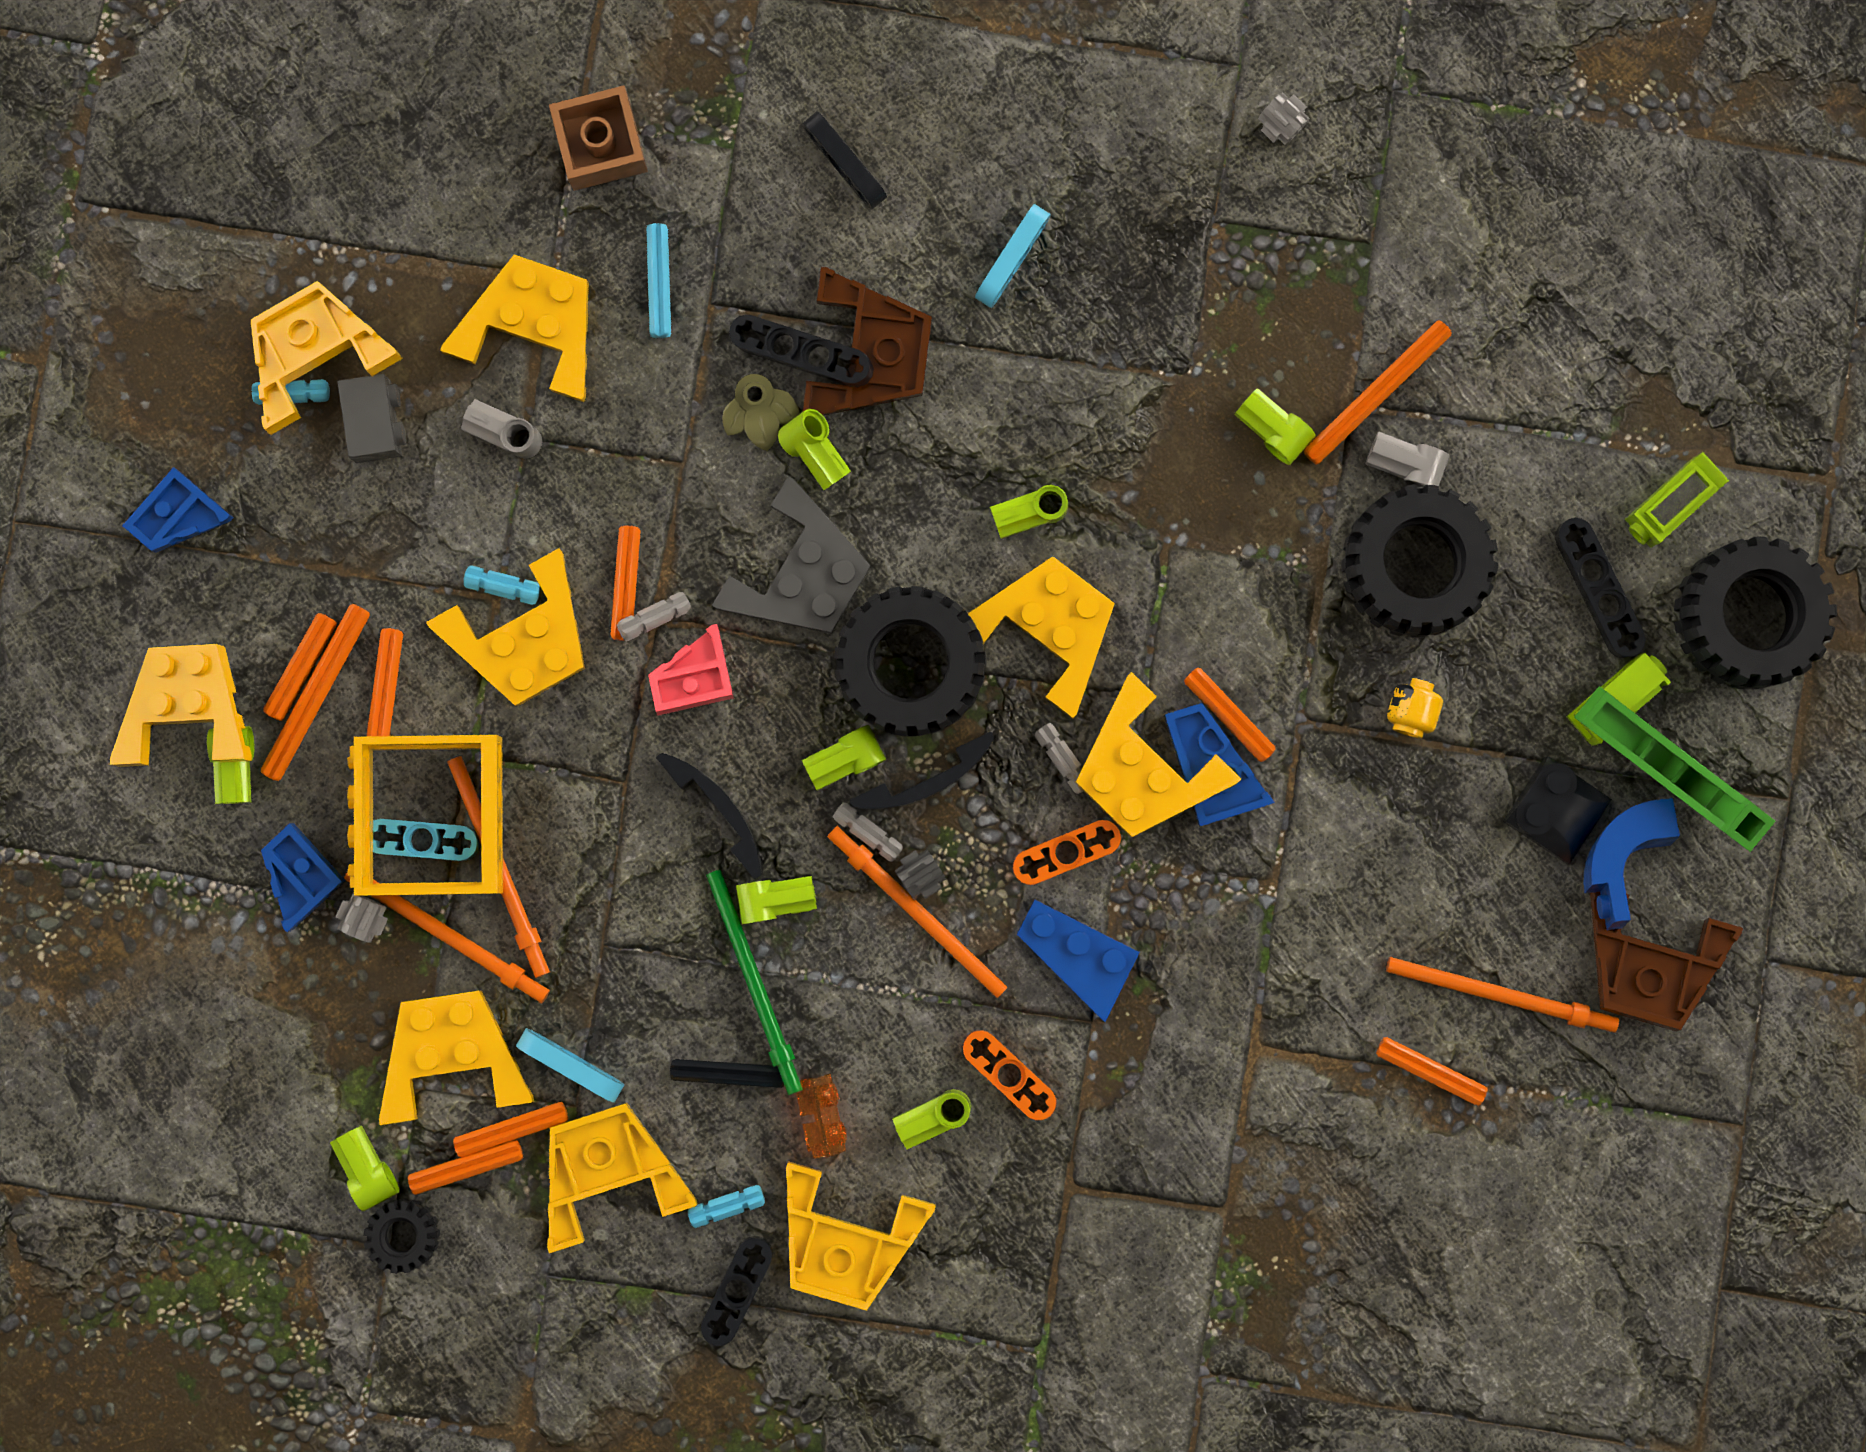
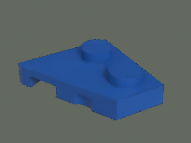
M173 467L122 526L148 549L156 553L226 524L234 517L178 469Z
M289 823L261 849L265 866L271 874L270 884L274 898H278L284 919L281 921L282 927L286 932H291L346 881L294 823Z

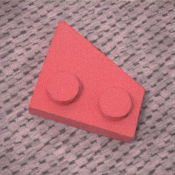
M717 624L706 629L707 632L690 646L685 645L675 653L670 662L661 664L648 675L657 715L734 698Z

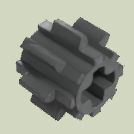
M927 849L920 854L915 850L900 860L903 865L896 869L895 872L914 900L921 895L926 899L941 889L938 884L946 879L945 875Z

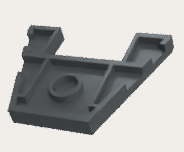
M788 476L771 507L804 526L803 532L765 595L729 576L713 602L712 607L719 611H728L748 617L781 622L787 625L832 634L871 566L794 478Z

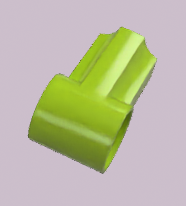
M1258 388L1234 414L1265 441L1264 445L1277 459L1287 465H1291L1316 436L1311 427L1301 418L1292 413L1287 414Z
M807 409L780 428L778 439L786 453L794 457L800 456L819 485L825 490L850 473L851 470L827 438L829 435V425L825 417L815 409Z
M1046 485L1038 489V491L991 506L990 509L1000 538L1003 539L1047 523H1056L1062 520L1068 510V500L1065 492L1060 487ZM1049 494L1058 496L1062 501L1060 510L1055 514L1044 513L1039 507L1040 500L1044 496Z
M866 725L838 739V743L808 756L802 762L818 791L852 773L857 775L884 762L886 758L870 725Z
M245 726L242 734L245 745L250 747L253 760L255 751L254 735L252 728ZM210 728L207 734V752L209 760L214 766L215 804L252 802L250 761L221 763L213 761V728Z
M812 876L772 883L771 880L736 885L742 924L777 919L776 916L795 914L817 909Z
M951 1089L928 1102L892 1118L901 1142L906 1150L939 1134L965 1124L970 1116L971 1102L964 1092ZM948 1099H957L963 1104L964 1113L959 1118H949L943 1113L942 1104Z
M359 1126L330 1142L349 1179L347 1180V1187L351 1197L361 1211L364 1212L399 1193V1186L395 1176L388 1165L380 1161L363 1126Z

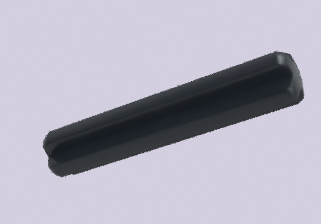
M675 1059L671 1062L670 1078L673 1081L784 1087L778 1067H773V1065Z

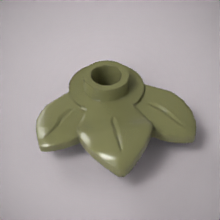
M748 374L737 383L735 398L725 406L722 420L727 435H735L745 430L753 444L768 451L777 439L780 429L779 424H787L798 416L800 412L794 398L788 392L773 389L770 381L763 375ZM753 386H757L762 390L761 398L756 401H752L747 397L748 389Z

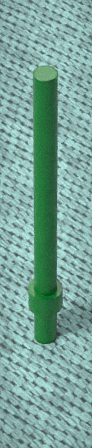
M721 870L710 872L706 877L770 1045L771 1051L768 1054L773 1067H778L788 1096L802 1091L803 1088L792 1062L796 1059L790 1044L786 1045L722 872Z

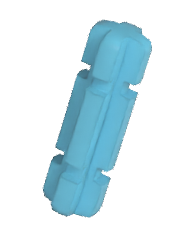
M323 379L310 380V383L305 382V380H297L285 386L293 403H308V399L313 400V402H326L329 400V384ZM255 382L252 385L253 402L261 405L263 402L259 399L258 391L260 382Z
M468 566L464 575V586L476 591L483 588L485 589L484 593L515 600L518 597L520 602L531 605L536 604L540 595V585L538 582L526 579L524 582H519V577L491 570L488 573H484V568Z
M759 1185L745 1188L743 1193L736 1191L709 1200L707 1205L700 1203L695 1207L689 1208L688 1217L691 1225L694 1228L707 1225L709 1220L713 1219L716 1222L743 1213L745 1208L752 1210L763 1206L765 1198Z

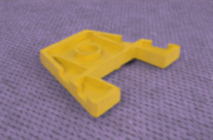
M514 254L442 344L440 351L443 354L475 365L489 328L562 352L549 389L552 392L584 402L586 398V332L588 330L589 283L587 279Z
M318 281L251 319L255 364L259 367L260 385H258L259 399L263 402L264 416H261L262 425L270 435L301 418L285 386L350 347L354 346L366 371L371 376L402 359L394 347L382 339L370 326L358 318Z
M560 548L529 565L547 597V601L484 637L477 639L458 605L426 622L431 630L515 706L525 703L585 669L577 622L571 600V590L565 568V558Z
M1051 557L969 612L968 615L980 631L983 645L1006 617L1067 663L1069 667L1045 698L1072 719L1076 716L1115 603L1055 557Z
M205 644L148 648L114 745L109 765L117 767L149 766L152 725L214 722L213 761L221 763L252 760L250 747L245 745L242 734L245 726L242 715L237 713L233 697L236 689L224 646Z
M1132 672L1127 676L1076 780V784L1131 838L1236 785L1241 780L1216 754L1187 783L1129 727L1157 697Z
M481 990L401 1002L379 1116L380 1125L418 1119L413 1078L491 1067L497 1108L534 1102L533 1094L530 1088L527 1087L520 1068L503 1038V1033Z
M628 1103L550 1128L549 1237L547 1240L549 1253L585 1241L573 1202L642 1179L651 1178L662 1217L698 1205L692 1192Z
M788 1161L786 1178L790 1288L867 1311L895 1270L897 1264L933 1214L936 1204L902 1194L891 1233L880 1232L812 1212L811 1209L822 1171Z

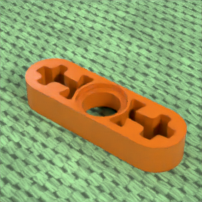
M1096 821L1022 851L1013 862V873L1023 884L1034 885L1113 853L1121 842L1120 831L1111 821ZM1102 827L1105 832L1111 830L1114 838L1109 840L1110 847L1104 849L1101 844L1089 847L1093 855L1086 858L1084 846L1077 838V835L1085 833L1086 841L1097 835L1096 828ZM1063 841L1074 843L1078 849V856L1071 864H1063L1056 858V847ZM1048 847L1049 858L1057 870L1049 872L1047 864L1037 869L1038 876L1031 879L1028 873L1022 875L1019 867L1024 865L1023 858L1030 856L1032 861L1042 859L1045 856L1040 850Z
M976 1030L965 1038L963 1043L965 1058L1026 1116L1033 1120H1044L1053 1114L1056 1108V1097L1052 1090L991 1033L984 1030ZM975 1038L980 1042L985 1038L988 1039L991 1043L987 1048L995 1057L999 1050L1006 1055L995 1063L991 1073L984 1069L990 1062L983 1055H979L977 1058L971 1055L974 1048L970 1043ZM1005 1064H1014L1021 1071V1078L1014 1086H1005L998 1079V1071ZM1028 1077L1035 1082L1029 1086L1031 1091L1036 1095H1040L1042 1092L1048 1095L1045 1099L1048 1108L1045 1111L1038 1108L1032 1112L1029 1109L1031 1101L1024 1093H1022L1019 1100L1013 1096L1015 1092L1024 1087Z

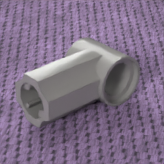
M476 399L467 407L463 416L462 431L507 450L523 459L535 456L541 449L542 436L540 432L525 419L516 418ZM520 430H528L529 439L527 443L522 447H515L513 444L515 434Z
M1378 432L1371 445L1365 464L1403 478L1404 483L1409 486L1416 485L1417 488H1423L1427 484L1439 486L1450 455L1433 446L1425 444L1413 445Z

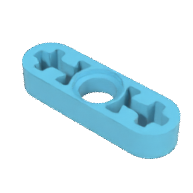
M1036 204L1030 208L975 295L977 300L990 308L996 304L1051 217L1050 213Z
M377 819L373 821V836L374 832H381L384 825L386 826V831L392 834H402L401 826L407 827L403 835L404 851L399 850L401 842L387 841L384 844V848H380V841L374 840L373 837V852L377 854L467 861L473 858L480 848V841L476 832L467 826L391 819ZM424 828L432 834L433 842L428 850L420 852L413 847L411 839L415 831ZM439 830H446L443 838L457 839L460 832H464V838L471 840L470 848H464L462 854L459 855L456 847L442 846L444 853L438 854L437 852L441 845Z
M528 1028L524 1030L516 1044V1047L524 1053L608 1101L615 1102L624 1087V1084L615 1077Z

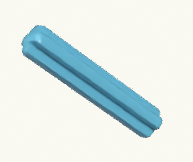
M654 223L649 224L646 228L649 332L653 338H667L671 335L668 229L666 224Z

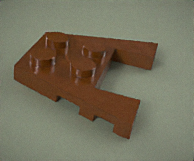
M821 267L817 304L857 309L852 348L858 349L868 356L873 364L874 371L870 381L858 388L847 385L806 381L803 411L815 409L824 416L922 396L932 317L889 296L885 297L870 290L855 280L851 281L836 274L834 270ZM859 359L856 360L855 364H850L849 366L851 377H853L855 372L862 373L864 369L859 364Z
M1600 892L1590 893L1600 1009L1677 1032L1681 1030L1705 993L1706 987L1713 975L1720 969L1727 958L1726 955L1730 948L1739 939L1743 928L1711 918L1705 919L1695 956L1621 934V928L1607 930L1605 919H1600L1597 911V896L1601 894Z

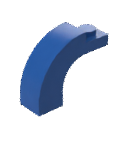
M1673 798L1647 801L1627 809L1605 828L1593 844L1585 863L1584 893L1600 892L1601 895L1597 896V911L1600 919H1605L1607 930L1623 928L1631 920L1623 877L1624 866L1628 856L1645 848L1671 846L1679 838L1680 834Z

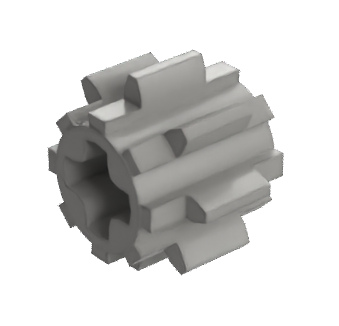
M1282 92L1259 115L1258 120L1263 123L1261 131L1273 143L1279 139L1286 145L1308 123L1310 118L1304 113L1307 106L1294 94L1288 98Z
M353 893L350 901H342L336 914V918L341 920L337 929L356 939L371 943L374 935L381 936L388 918L383 916L387 907L365 896H354Z

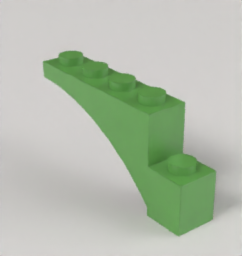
M1600 686L1575 715V719L1749 852L1753 850L1776 822Z

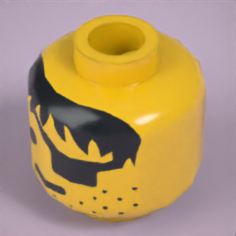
M1412 678L1410 685L1400 684L1396 686L1387 712L1388 721L1394 724L1393 731L1422 739L1423 734L1432 733L1436 729L1443 706V699L1439 694L1433 692L1434 684Z

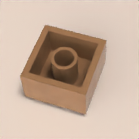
M625 86L549 104L567 178L573 191L648 172Z

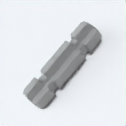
M678 592L670 596L666 601L661 600L638 611L635 617L630 615L620 620L617 628L621 637L625 641H629L638 637L641 631L646 633L671 621L673 616L677 618L686 614L690 610L691 605L683 592Z
M1048 723L1036 731L1035 738L1042 747L1045 746L1048 749L1046 753L1062 776H1067L1070 780L1067 783L1074 793L1079 794L1083 790L1076 784V780L1081 772L1079 767L1081 764L1065 741H1060L1058 738L1060 734L1053 724Z
M842 803L833 815L834 820L844 828L848 826L852 834L873 850L877 848L880 851L879 854L891 862L894 861L902 851V844L893 837H890V839L886 837L887 833L862 814L860 816L857 815V810L848 803Z

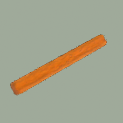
M1440 320L1436 321L1304 449L1306 457L1316 465L1326 458L1449 339L1452 334L1449 327Z
M351 604L348 607L261 767V773L275 781L282 779L370 617V613L355 604Z

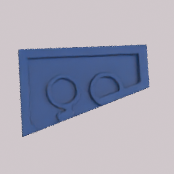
M1202 703L1164 715L1185 782L1188 783L1216 754L1241 778L1236 785L1193 806L1199 827L1275 803Z
M1034 899L1017 935L1103 1022H1106L1140 952Z

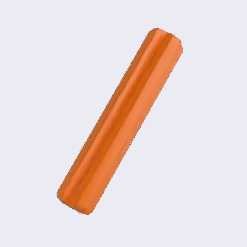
M620 526L618 532L610 635L613 639L621 641L625 640L621 637L617 624L620 620L630 615L634 616L641 533L640 529L636 526Z
M321 613L315 616L263 708V712L266 715L279 721L285 718L337 624L335 620Z
M384 628L380 633L367 736H390L403 633L398 629Z
M1195 668L1185 678V684L1258 761L1263 762L1275 752L1276 748L1201 668Z
M1384 1037L1377 1048L1376 1054L1378 1057L1474 1105L1480 1106L1487 1095L1488 1089L1486 1086L1388 1037Z
M558 1102L457 1136L453 1139L454 1148L458 1157H465L568 1121V1113L563 1102Z
M518 1140L503 1143L412 1173L408 1176L409 1188L413 1194L417 1195L518 1162L523 1159V1151Z

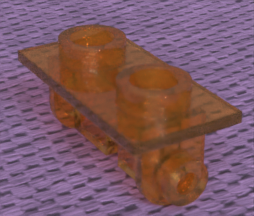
M831 1073L816 1078L800 1080L803 1090L796 1093L800 1115L814 1114L815 1118L814 1122L802 1124L807 1151H812L813 1159L825 1156L827 1158L846 1151L847 1134L844 1124L840 1121L837 1107L839 1095L837 1087L832 1083Z

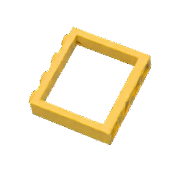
M499 735L354 737V746H350V757H347L349 769H354V785H349L347 793L349 809H354V825L348 826L347 834L349 848H354V864H349L348 866L350 888H354V896L503 894L502 737ZM481 749L482 882L373 884V751Z

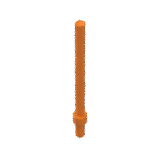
M459 756L447 761L481 844V802L463 758ZM503 858V894L501 895L517 932V935L514 937L519 950L525 951L534 976L538 978L550 973L539 943L542 941L537 928L531 927Z
M838 825L828 834L827 837L849 857L847 862L857 871L861 869L996 998L1007 989V986L872 859L874 854L863 844L859 846Z
M347 872L344 879L350 883V876H348ZM373 879V884L379 883ZM399 895L371 896L500 977V982L512 990L518 988L541 1004L547 998L550 990L525 975V969L513 962L509 965Z
M1389 957L1386 972L1565 1019L1568 1025L1583 1029L1586 1025L1616 1033L1618 1029V1017L1592 1011L1588 1005L1577 1002L1569 1005Z

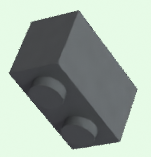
M385 374L337 381L348 457L356 464L401 457V445H406V434L402 421L397 422L395 407L401 406L397 384H391V380Z

